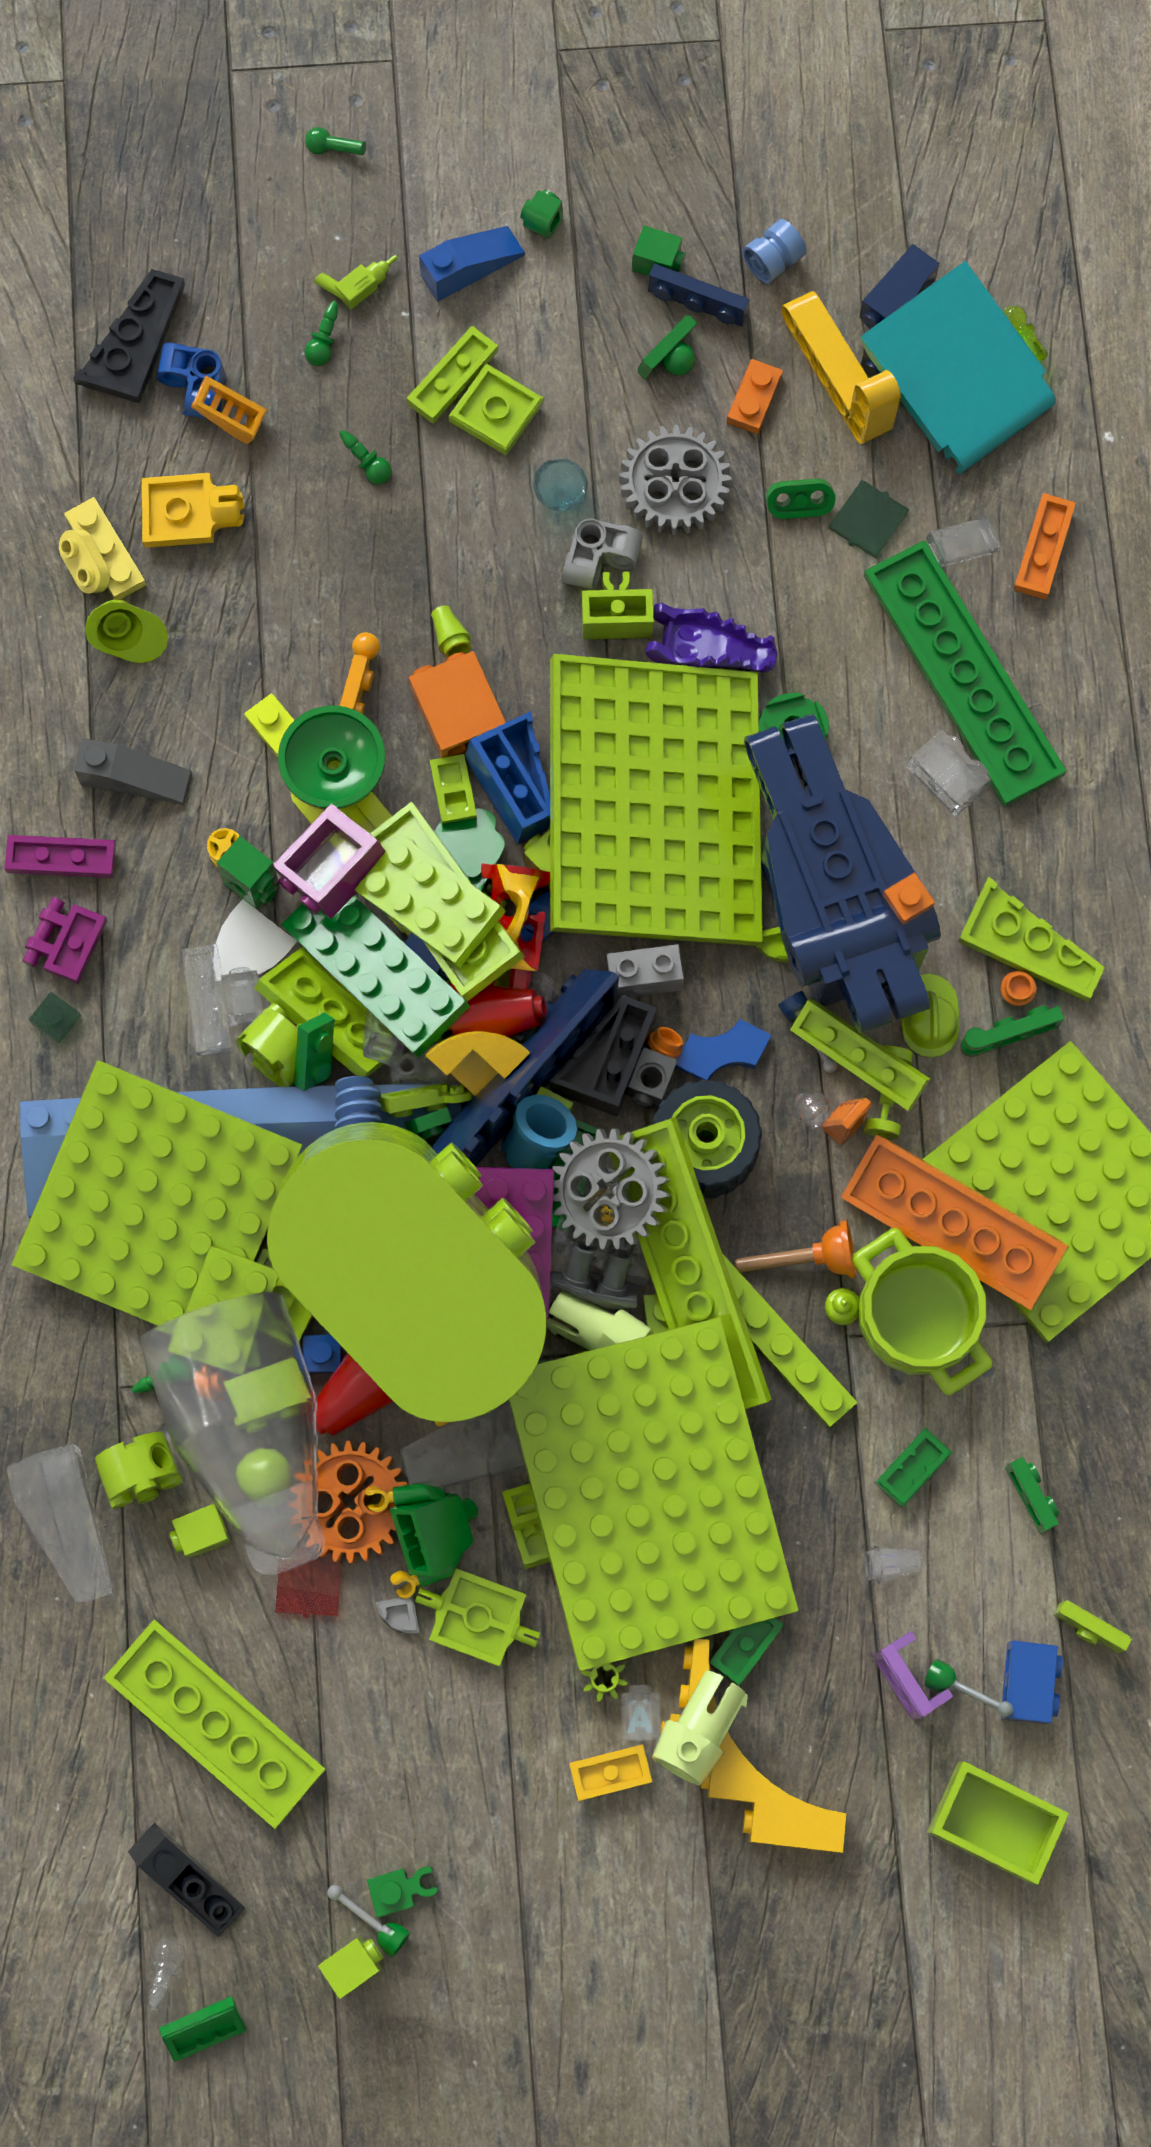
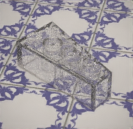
M509 1400L483 1415L458 1421L447 1428L443 1427L401 1449L409 1484L423 1483L445 1488L526 1468Z

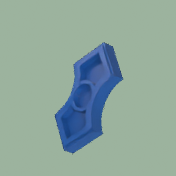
M741 1019L738 1020L731 1030L719 1036L701 1037L691 1033L681 1051L682 1053L677 1059L676 1068L698 1080H710L717 1071L729 1066L741 1065L755 1069L772 1035Z

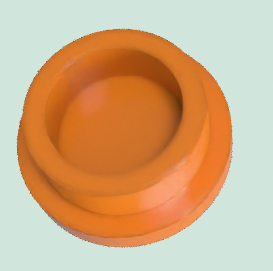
M1023 971L1010 972L1003 978L1000 985L1002 998L1008 1004L1015 1007L1029 1004L1034 999L1037 991L1035 980Z
M660 1027L648 1037V1045L652 1051L677 1059L682 1053L683 1039L671 1028Z

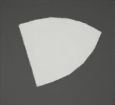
M242 899L222 925L216 941L214 955L217 982H234L255 977L274 967L287 955L297 941Z

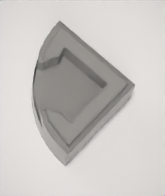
M413 1595L406 1599L400 1597L376 1602L381 1617L390 1627L406 1634H420Z

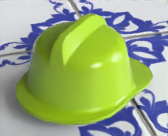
M123 600L105 602L95 608L86 621V637L94 648L130 662L145 663L153 661L161 656L167 647L168 633L162 620L151 612L132 606Z
M923 974L920 976L929 997L930 1009L902 1018V1032L904 1041L912 1051L920 1056L933 1058L942 1056L950 1051L958 1039V999L956 991L949 981L938 975Z

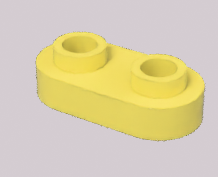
M82 529L65 531L59 541V551L79 589L88 594L103 592L108 587L110 573L91 536Z

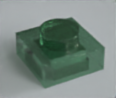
M50 992L29 1018V1021L57 1043H60L80 1018L81 1014Z

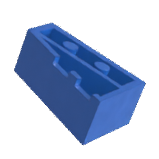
M531 711L470 739L465 754L467 762L517 845L537 834L547 831L550 825V794L545 772L542 770L539 756L540 749L534 734Z

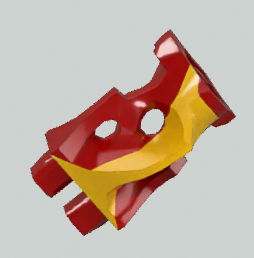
M482 863V877L492 879L491 899L499 905L505 899H509L516 906V913L512 917H507L503 914L499 922L525 956L510 968L509 987L528 989L532 979V972H538L545 922V912H538L537 915H528L533 893L540 888L546 887L549 883L550 872L520 866ZM531 924L534 928V934L531 941L525 942L522 940L521 934L524 926ZM495 981L489 984V986H494Z

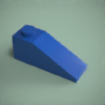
M504 226L447 240L419 255L420 276L438 302L525 256V252L510 228Z

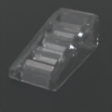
M367 1009L363 1056L395 1066L405 1045Z

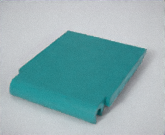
M966 260L859 337L867 355L879 372L889 370L893 374L900 388V401L938 452L944 449L945 459L950 457L955 459L958 464L955 472L958 474L964 473L1056 404L1053 391L1042 377L1046 373L1045 369Z

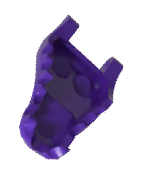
M663 603L654 605L653 619L664 625L662 643L652 641L647 644L645 655L652 661L661 664L704 668H745L762 673L769 672L774 668L778 651L772 635H769L767 638H760L755 633H747L746 626L735 624L733 618L724 621L718 612L708 613L704 608L677 609Z

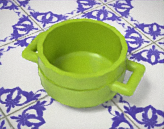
M898 1228L888 1230L852 1255V1263L866 1282L859 1298V1328L868 1348L886 1366L908 1375H931L945 1395H953L992 1368L993 1362L978 1341L986 1320V1294L976 1272L958 1255L936 1246H911ZM894 1245L898 1252L889 1255L874 1269L869 1261ZM969 1353L975 1362L950 1378L945 1369L957 1365Z

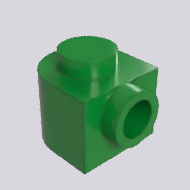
M538 190L532 200L528 199L521 210L520 218L523 219V227L547 239L551 238L563 219L562 201L548 190Z

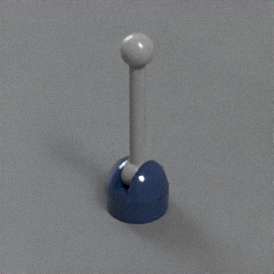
M799 991L779 1003L778 1007L786 1019L795 1021L808 999L803 991ZM816 1048L824 1062L823 1069L827 1073L835 1072L837 1069L836 1061L830 1059L829 1056Z

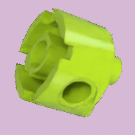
M272 1003L237 1037L236 1045L245 1057L249 1053L252 1054L254 1061L251 1064L271 1082L279 1087H292L294 1085L298 1026L301 1023L297 1026L292 1024L288 1020L287 1013L280 1006Z
M152 1432L134 1437L133 1443L124 1445V1442L118 1443L95 1457L96 1468L112 1509L124 1507L132 1503L133 1499H136L138 1504L147 1503L159 1497L157 1490L161 1488L162 1490L171 1489L183 1483L164 1432Z

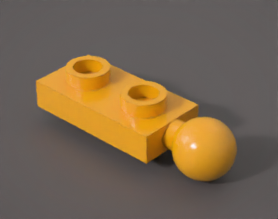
M368 632L358 634L353 640L352 650L354 656L340 706L354 709L361 714H364L365 703H361L363 692L370 691L374 672L369 670V661L375 658L380 651L378 638Z

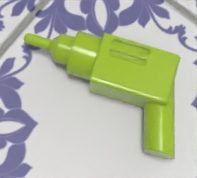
M394 255L388 261L373 262L366 268L361 264L339 282L327 274L321 273L315 278L314 283L340 298L352 310L378 289L377 285L386 279L385 274L389 272V266L398 259V256Z

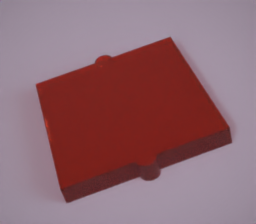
M281 1546L275 1612L302 1614L304 1618H309L310 1615L338 1616L342 1559L339 1563L334 1562L332 1550L323 1558L319 1556L320 1548L314 1547L310 1549L308 1547Z

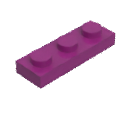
M8 835L4 869L6 873L113 878L116 843L115 840Z

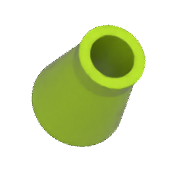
M443 605L434 609L431 617L434 622L440 653L445 654L446 658L458 652L468 653L471 650V635L452 613L451 608Z

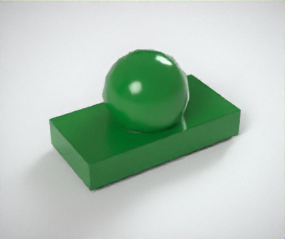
M686 315L642 360L637 368V373L646 380L662 363L666 371L675 376H682L690 372L695 365V353L691 346L683 341L691 334L697 322L690 315Z

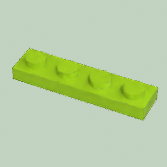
M813 998L807 1000L790 1029L907 1111L914 1107L930 1081L929 1077L866 1034L859 1033L854 1026Z

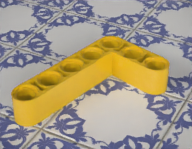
M810 291L782 305L781 313L785 324L857 442L864 444L892 430L901 397L899 385L893 374L889 370H885L871 378L867 377L827 309L814 291Z

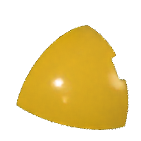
M474 1031L461 1033L443 1040L426 1053V1057L447 1076L451 1073L476 1096L498 1073L505 1079L530 1054V1051L506 1036L492 1032Z

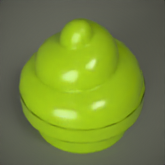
M839 1288L832 1291L825 1301L827 1317L838 1325L853 1323L859 1317V1296L848 1288Z

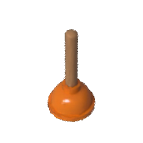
M841 1220L840 1225L833 1226L827 1230L822 1237V1242L813 1243V1247L737 1258L735 1260V1268L740 1273L815 1262L816 1265L825 1264L827 1269L834 1274L848 1275L850 1279L856 1278L857 1270L851 1260L854 1254V1246L848 1220Z

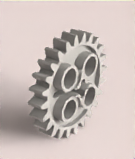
M675 425L673 433L668 434L665 427L661 426L660 436L657 437L649 430L647 431V442L637 438L635 443L637 450L628 448V460H622L621 462L623 473L619 474V483L623 484V486L621 487L620 495L628 497L625 503L626 509L636 507L634 519L645 516L646 528L651 526L653 522L658 523V533H661L665 526H670L672 535H675L678 526H682L684 531L689 534L692 523L699 529H703V518L705 517L713 522L715 520L714 510L722 512L724 508L723 500L729 498L730 490L726 487L731 486V476L726 474L729 473L730 464L722 463L725 452L719 451L714 453L717 442L714 440L705 444L704 432L699 434L697 438L692 437V427H689L685 434H680L679 426ZM662 460L666 465L655 467L650 462ZM688 461H696L701 466L697 468H690L686 466L685 463ZM672 478H678V482H672ZM658 491L665 494V497L654 499L650 494ZM692 492L698 494L700 498L689 500L684 495Z
M604 1129L596 1131V1140L589 1133L582 1134L584 1145L582 1146L576 1141L570 1142L573 1154L560 1153L561 1159L566 1164L564 1166H553V1170L561 1175L560 1180H553V1187L559 1188V1193L553 1195V1201H560L562 1205L554 1214H566L568 1218L564 1221L562 1227L569 1228L575 1226L574 1239H579L584 1234H587V1246H593L597 1239H599L600 1249H608L612 1239L615 1248L621 1249L624 1245V1237L630 1245L637 1244L636 1232L643 1237H648L650 1232L646 1225H660V1221L654 1215L655 1212H667V1208L660 1204L659 1201L660 1198L670 1197L671 1193L661 1190V1185L669 1182L670 1178L659 1177L658 1173L666 1164H654L652 1160L658 1151L650 1150L645 1152L644 1149L647 1144L645 1139H640L633 1144L634 1133L627 1132L622 1140L619 1129H612L609 1139ZM612 1152L620 1159V1166L614 1173H610L605 1166V1159ZM630 1167L635 1168V1172L630 1177L624 1179L612 1189L615 1196H603L589 1211L585 1210L586 1204L607 1190L605 1182H616L622 1178ZM583 1176H586L592 1185L591 1192L585 1197L577 1190V1183ZM634 1181L641 1184L643 1188L642 1198L638 1202L631 1200L628 1195V1188ZM605 1205H609L615 1212L614 1221L609 1226L605 1225L600 1219V1211Z

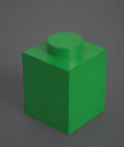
M643 225L633 252L632 271L649 276L653 265L657 264L680 272L686 256V252L681 251L682 237Z

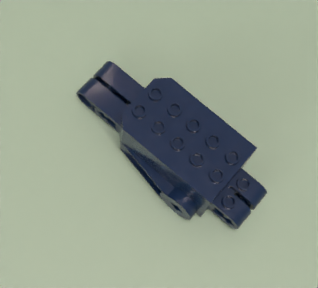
M810 714L782 724V736L777 727H772L744 737L749 761L773 819V823L766 836L761 867L775 900L782 941L799 985L801 987L809 986L814 1000L824 1007L845 1000L851 1018L859 1033L891 1023V1010L895 1018L900 1020L930 1009L929 997L919 970L929 949L927 944L939 940L941 937L936 911L933 906L902 925L882 896L886 889L915 871L871 802L845 789L816 717Z

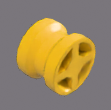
M221 828L214 831L208 838L207 851L213 865L217 868L216 862L239 837V834L234 830Z

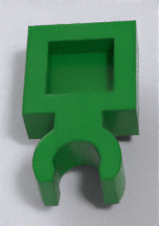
M427 1866L418 1869L414 1876L409 1879L406 1877L404 1868L366 1879L377 1918L413 1907V1894L418 1893L424 1897L436 1894L438 1887L425 1889L420 1884V1879L424 1874L433 1872L432 1867Z

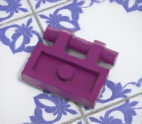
M52 897L48 907L43 908L38 917L41 922L34 936L29 937L25 945L27 951L22 962L35 967L40 956H46L48 959L43 967L46 972L79 984L108 920L103 915L75 904L72 905L68 916L60 914L65 902ZM59 927L61 931L55 944L47 943L53 928Z

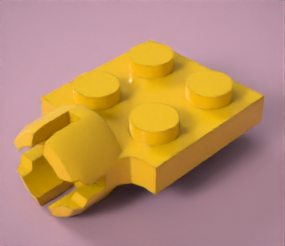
M210 473L142 478V543L145 548L214 543V534L218 529L241 526L244 514H241L240 511L244 510V501L239 486L213 485V478Z

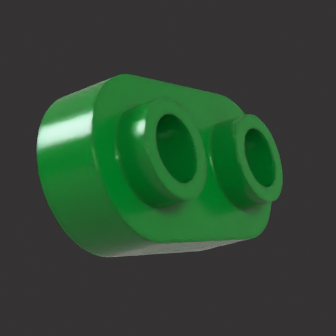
M817 478L777 482L767 490L765 501L769 512L774 517L790 519L823 516L833 509L836 496L833 487L828 481ZM813 492H823L820 498H811ZM780 494L788 495L785 501H777V497Z

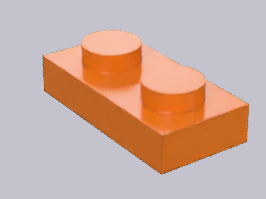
M751 359L728 413L726 423L759 434L782 378L783 370Z

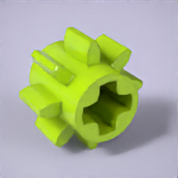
M611 1663L594 1667L592 1672L583 1670L581 1675L590 1678V1684L585 1686L584 1692H589L592 1689L598 1692L597 1702H600L603 1694L610 1693L611 1697L616 1700L618 1696L614 1690L617 1685L627 1686L628 1683L625 1680L619 1679L618 1674L624 1670L625 1665H619L615 1668ZM602 1668L605 1673L609 1671L614 1673V1677L610 1681L612 1687L607 1689L604 1684L599 1686L595 1684L594 1680L598 1677V1669Z

